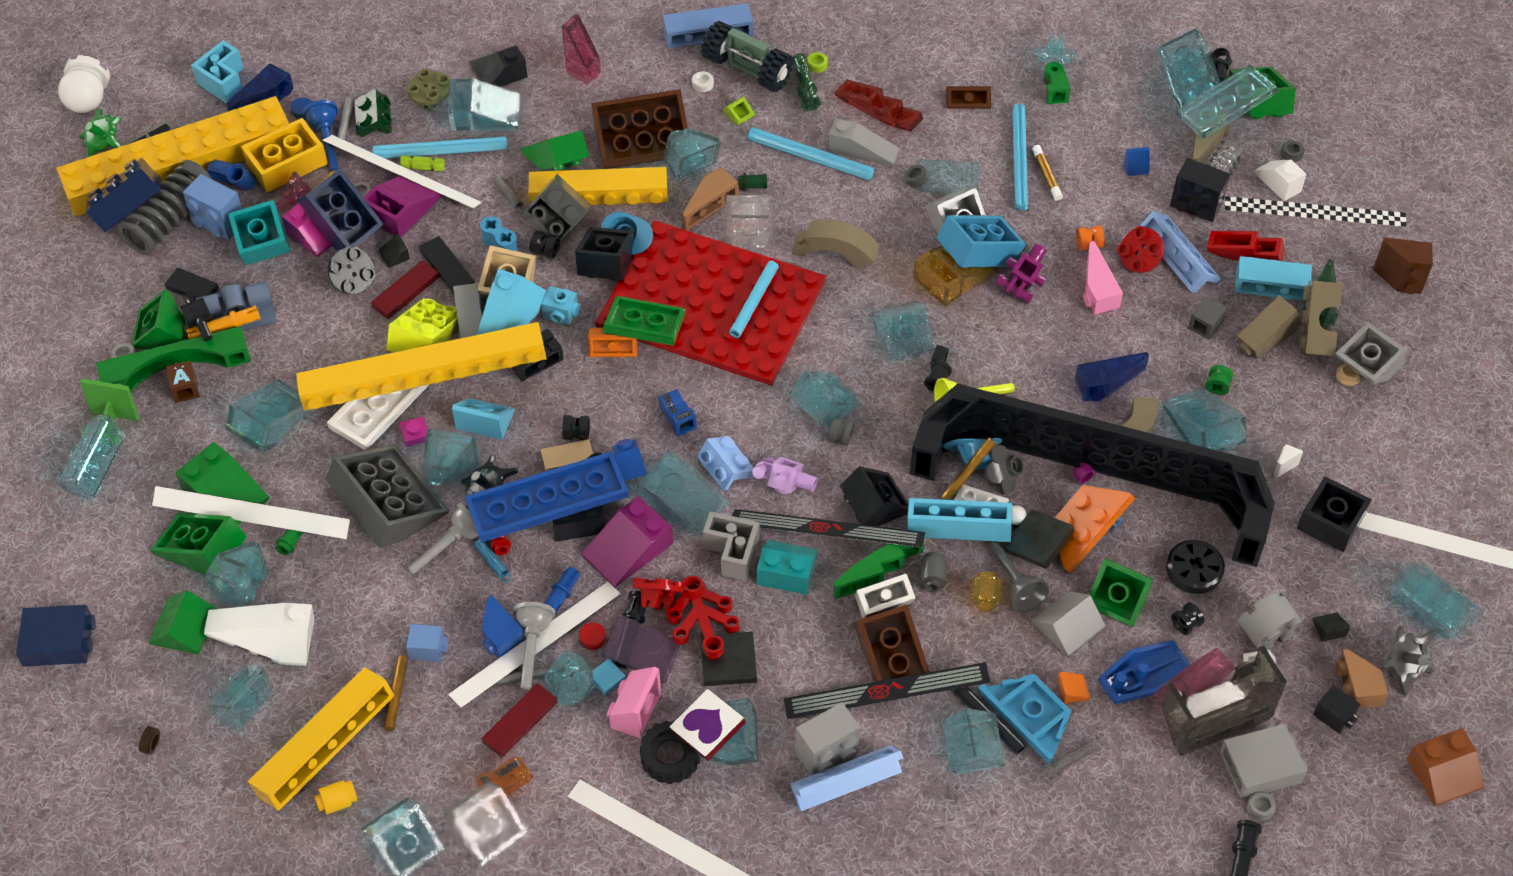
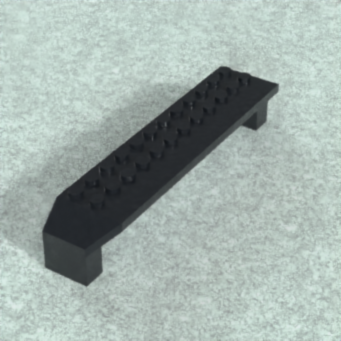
M958 383L924 412L912 446L910 475L934 481L942 455L949 451L943 447L944 443L956 439H987L988 437L991 439L1001 438L1002 442L998 445L1005 446L1006 449L1077 468L1080 467V462L1089 464L1096 473L1218 504L1238 531L1231 561L1253 567L1258 565L1266 543L1275 504L1259 461Z

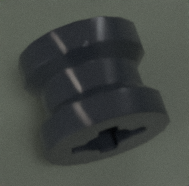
M1191 602L1183 605L1181 611L1177 610L1171 614V621L1174 627L1186 636L1193 631L1194 627H1200L1205 622L1201 610Z

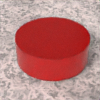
M588 623L579 632L580 642L586 649H599L606 642L605 629L598 623Z

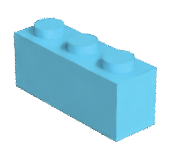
M1240 256L1236 269L1235 292L1278 297L1280 295L1285 299L1307 301L1303 300L1304 286L1308 285V281H1311L1312 265Z

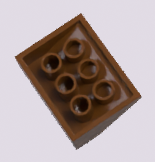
M681 89L592 103L591 112L603 169L693 155Z

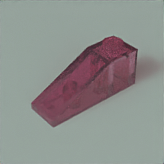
M575 14L562 26L566 73L588 84L592 79H596L601 72L600 58L580 16Z

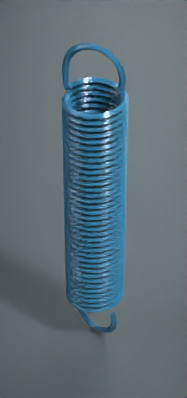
M478 539L474 544L475 548L497 576L503 578L507 574L510 575L486 542L480 543Z

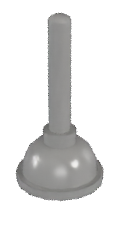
M462 503L456 505L457 509L451 518L453 525L448 529L449 532L408 566V571L411 574H416L454 540L458 541L462 537L466 539L478 537L470 512Z
M540 602L518 603L513 609L516 621L524 630V636L526 637L521 688L524 690H529L532 686L536 640L540 636V632L547 629L555 617L554 608Z

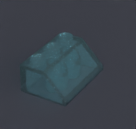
M108 415L92 416L88 424L84 426L77 446L71 451L70 460L59 475L58 484L66 492L91 501L96 497L126 437V434Z
M1421 562L1408 564L1389 588L1394 593L1393 598L1405 606L1408 604L1415 609L1414 614L1424 622L1429 620L1436 626L1435 630L1446 639H1449V637L1452 639L1458 638L1484 612L1478 605Z

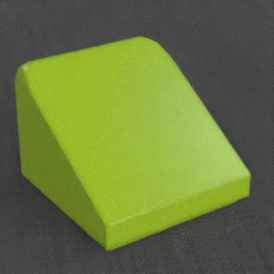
M744 96L722 110L737 126L756 115Z

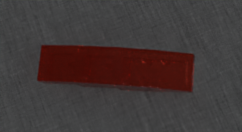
M847 79L834 92L836 97L883 123L911 132L923 120L922 112L903 107L902 100L884 96L882 88Z

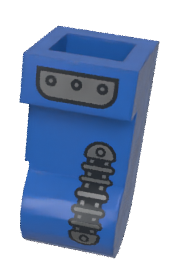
M677 389L658 397L659 406L677 437L697 429L696 414L683 401ZM689 422L686 427L680 428L681 424Z

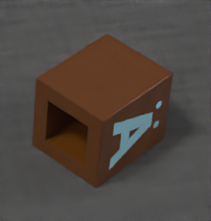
M191 361L166 366L170 390L175 403L200 397Z

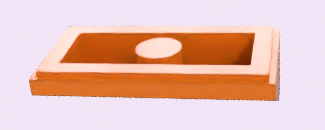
M603 328L589 329V357L638 356V339L603 333Z

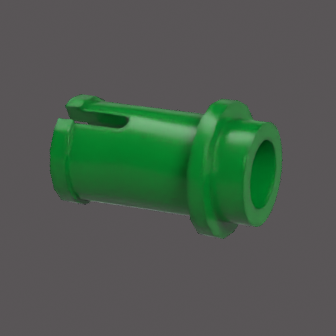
M287 529L282 538L280 537L276 540V550L283 555L293 553L295 544L304 532Z

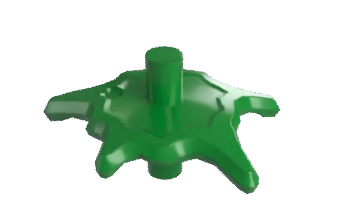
M97 109L92 121L86 124V130L79 135L80 139H85L88 157L95 155L98 151L102 152L107 146L113 149L121 147L114 137L116 124L121 121L120 116L111 117L110 115H103V110Z

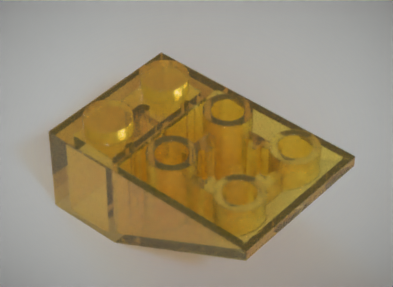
M941 246L932 248L915 260L913 278L939 302L947 306L995 273L997 268L960 267L949 252Z

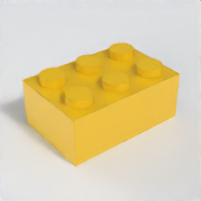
M303 118L241 146L247 167L256 176V179L266 193L328 164L323 144Z

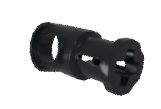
M1225 48L1215 49L1210 55L1209 69L1211 73L1208 78V84L1211 87L1223 88L1228 84L1226 71L1232 63V58L1229 51ZM1220 56H1226V59L1223 60V59L1218 58V57H1220Z
M938 344L931 360V373L924 380L925 387L933 392L936 381L940 378H947L952 373V368L946 363L949 348Z

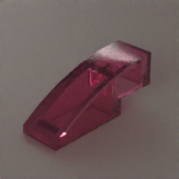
M1216 648L1174 676L1157 690L1154 696L1175 718L1193 702L1197 703L1236 667Z

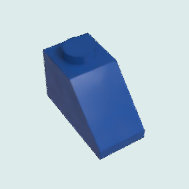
M624 439L617 442V445L612 446L624 481L647 475L636 439Z
M492 595L487 597L482 625L484 638L482 645L490 655L494 653L500 658L525 640L524 631Z

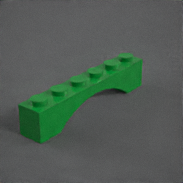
M239 326L212 333L213 338L209 341H204L202 336L181 340L176 343L157 346L116 358H109L96 362L101 382L129 386L130 392H132L141 382L151 375L166 369V366L191 361V363H209L229 368L249 363L251 359L242 327Z

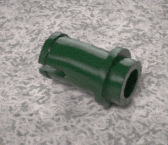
M743 173V175L738 176L739 189H744V191L755 188L767 189L766 174L746 175V173Z

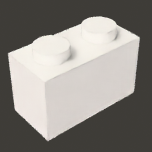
M903 574L857 590L855 599L862 618H866L906 604H912L915 600V595L907 574Z

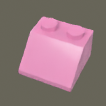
M650 667L630 671L627 679L621 681L616 703L612 702L607 712L610 728L641 738L661 695L659 668Z

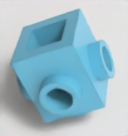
M550 286L541 303L543 319L551 320L558 324L570 325L573 318L577 317L580 311L577 293L568 289Z

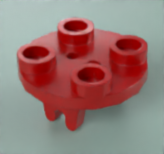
M1137 226L1125 236L1121 244H1119L1117 252L1124 267L1131 272L1142 274L1154 269L1162 260L1164 244L1160 234L1155 230L1144 226Z
M633 578L632 589L641 590L642 607L647 608L650 601L651 608L662 610L663 604H665L664 608L668 610L672 607L675 593H684V582L668 579H655L654 581L646 578Z

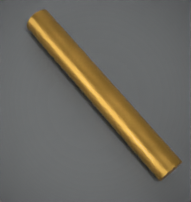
M989 437L942 494L941 497L943 499L951 500L996 445L995 441Z
M403 655L398 656L391 689L395 696L388 704L384 723V730L394 731L408 663V657Z

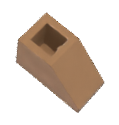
M1348 649L1343 650L1339 660L1336 661L1337 675L1342 676L1344 683L1342 691L1361 704L1359 709L1383 706L1388 696V691L1382 671Z

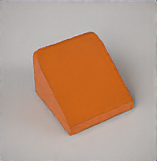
M1059 672L1057 683L1064 704L1090 700L1082 674Z

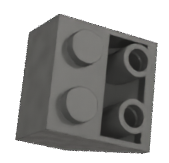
M556 174L523 213L548 236H559L561 241L589 212L591 204Z

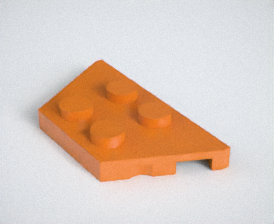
M1082 485L1055 516L1056 519L1073 525L1075 529L1059 551L1064 569L1069 573L1073 572L1136 499L1131 493Z

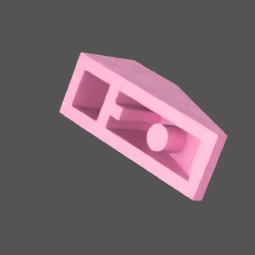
M1095 241L1090 242L1087 255L1083 300L1086 307H1090L1095 315L1120 308L1123 292Z

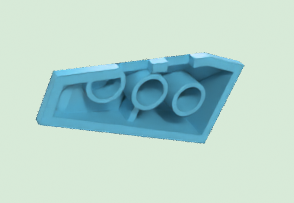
M498 269L477 335L529 324L539 313L546 290L520 275Z

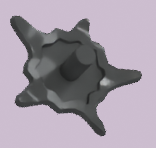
M1403 626L1397 627L1395 643L1391 646L1390 656L1381 666L1384 669L1392 668L1398 678L1401 692L1405 696L1409 693V682L1411 679H1418L1421 673L1433 672L1432 668L1427 664L1429 655L1427 646L1437 634L1435 629L1420 637H1416L1413 633L1406 635Z

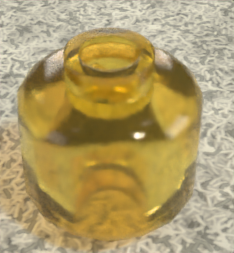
M978 572L970 580L969 601L971 604L978 606L979 611H993L994 607L999 606L1003 602L1004 584L1002 579L997 577V574L994 572Z

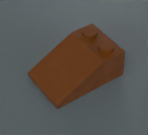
M907 604L853 622L860 646L875 682L930 672Z

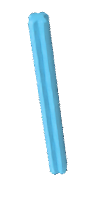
M1015 104L1013 106L1015 208L1018 211H1025L1028 205L1025 106L1023 104Z
M754 127L748 133V139L866 180H871L874 174L873 167Z
M502 136L374 145L372 153L382 158H398L402 155L413 157L506 150L508 144L507 138Z

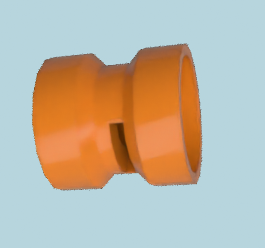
M1101 225L1092 226L1090 229L1085 227L1076 229V243L1079 251L1087 250L1092 241H1095L1098 249L1104 247V232Z

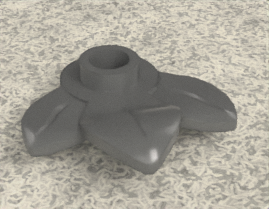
M995 445L990 451L993 461L988 463L985 475L989 482L994 484L1000 483L1002 493L1005 495L1015 489L1016 478L1024 471V462L1020 456L1009 454L1005 446Z

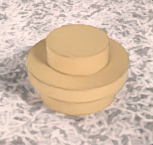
M1345 363L1337 369L1336 379L1342 385L1354 386L1359 383L1361 374Z

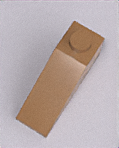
M722 167L709 172L700 182L682 214L684 230H689L739 197V182Z

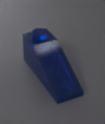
M269 63L226 103L228 111L274 96L280 102L284 97L290 95L294 89L291 75Z
M1148 352L1077 365L1075 380L1083 401H1100L1146 370L1149 358Z

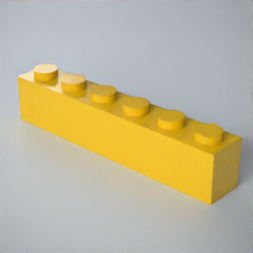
M666 167L529 172L528 194L530 203L556 174L591 205H634L638 203L658 204L668 202Z
M364 667L247 781L257 797L279 811L395 696L387 681Z

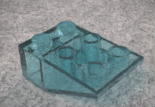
M476 79L450 80L448 115L451 130L518 129L520 94Z

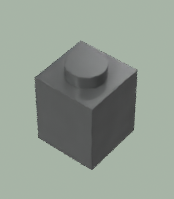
M1206 296L1192 313L1188 329L1209 340L1224 322L1227 307Z

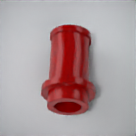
M506 535L492 539L491 549L496 555H505L510 551L511 541L507 539Z

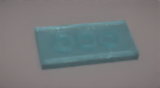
M1249 64L1176 109V114L1204 139L1278 93L1276 85Z

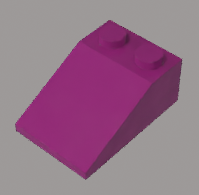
M637 496L614 515L581 554L616 588L673 544V530L658 513L641 497Z

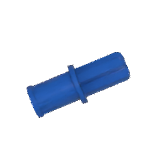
M573 567L567 568L558 583L552 585V591L544 604L554 608L555 615L564 600L570 597V590L580 576L579 571Z

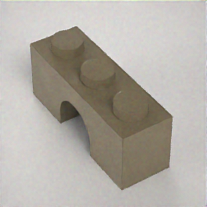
M1308 281V285L1304 286L1303 300L1307 301L1306 310L1301 312V324H1304L1303 334L1299 335L1298 347L1302 348L1301 353L1335 356L1337 332L1323 329L1319 323V316L1325 308H1340L1342 283Z

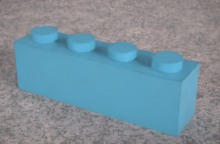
M909 498L908 530L926 532L924 538L1011 542L1013 503Z

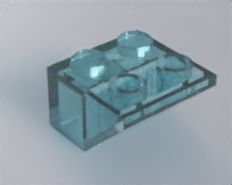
M804 371L789 393L820 425L831 426L834 417L842 420L862 405L856 398V393L844 387L840 383V378L831 372Z
M253 541L217 554L205 576L215 601L233 608L245 607L247 603L253 601L260 582H264L267 578L268 568L259 543Z

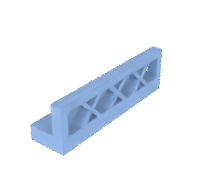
M1153 211L1140 225L1151 228L1160 234L1164 244L1162 258L1191 292L1196 293L1207 281L1218 283L1221 280L1219 275L1168 215Z
M889 745L790 783L799 810L804 811L902 773L898 761L903 759L901 751Z

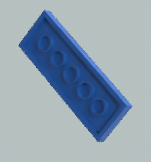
M611 451L467 495L465 500L480 543L629 497V492L614 454Z

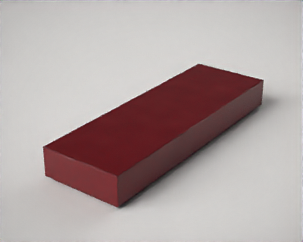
M420 261L371 301L372 308L387 319H390L439 278V272L424 261Z
M537 683L481 738L482 743L502 758L558 703L557 698Z

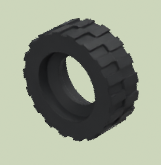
M663 721V723L653 725L654 727L649 728L646 731V735L641 739L640 757L643 769L649 774V777L656 779L660 783L672 784L674 782H683L684 779L691 777V774L697 770V765L700 763V754L671 731L670 726L675 721ZM666 741H675L683 747L684 754L679 762L665 764L657 757L658 747Z

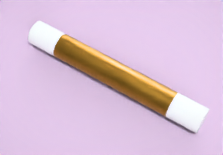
M1035 145L1032 151L1055 201L1061 200L1063 195L1040 145Z

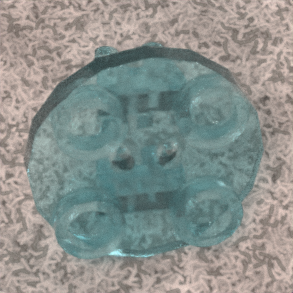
M1051 33L1047 46L1033 48V54L1037 55L1036 60L1049 62L1051 58L1059 59L1060 63L1070 64L1072 59L1077 57L1076 51L1064 48L1063 34H1059L1056 40L1054 39V33Z
M563 652L554 660L550 670L545 674V682L549 685L552 695L564 706L580 704L590 694L591 689L596 687L593 682L591 665L580 653Z

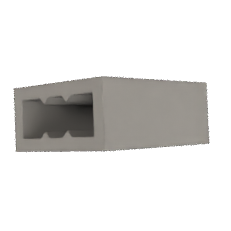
M1285 724L1225 739L1220 749V754L1241 799L1249 798L1256 792L1267 793L1303 782L1308 771L1305 758L1300 756L1296 748L1295 736L1292 732L1288 731Z

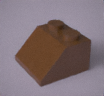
M1384 237L1373 266V271L1396 291L1408 294H1421L1433 265L1432 243Z

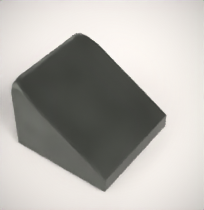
M399 233L394 235L379 249V253L388 268L410 259L408 248Z
M1338 612L1312 618L1322 642L1346 637L1350 630L1349 624Z

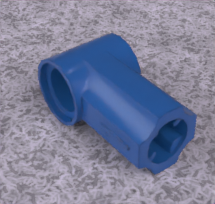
M215 159L213 162H210L207 168L212 180L236 186L243 191L251 190L256 183V176L241 164H230Z

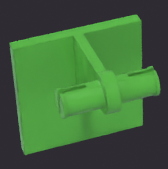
M82 378L80 384L90 412L103 415L99 431L85 430L83 432V440L93 441L97 445L102 446L104 443L118 446L120 436L108 434L115 418L137 421L139 418L129 386Z

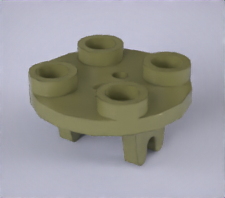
M429 69L420 70L407 87L410 99L419 104L421 108L427 106L430 111L433 110L435 104L444 101L452 90L449 75L430 71Z

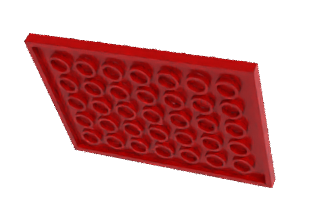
M654 220L651 224L653 231L652 243L644 252L633 255L623 280L618 281L596 319V327L603 328L616 296L685 308L686 315L674 346L639 339L638 341L773 386L826 282V275ZM769 261L776 262L779 268L739 338L732 337L729 331Z

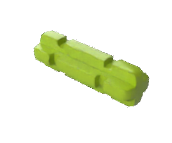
M402 155L400 166L407 169L413 167V170L431 171L434 169V171L442 172L445 168V160L443 158L432 160V157L413 156L411 158L409 155Z

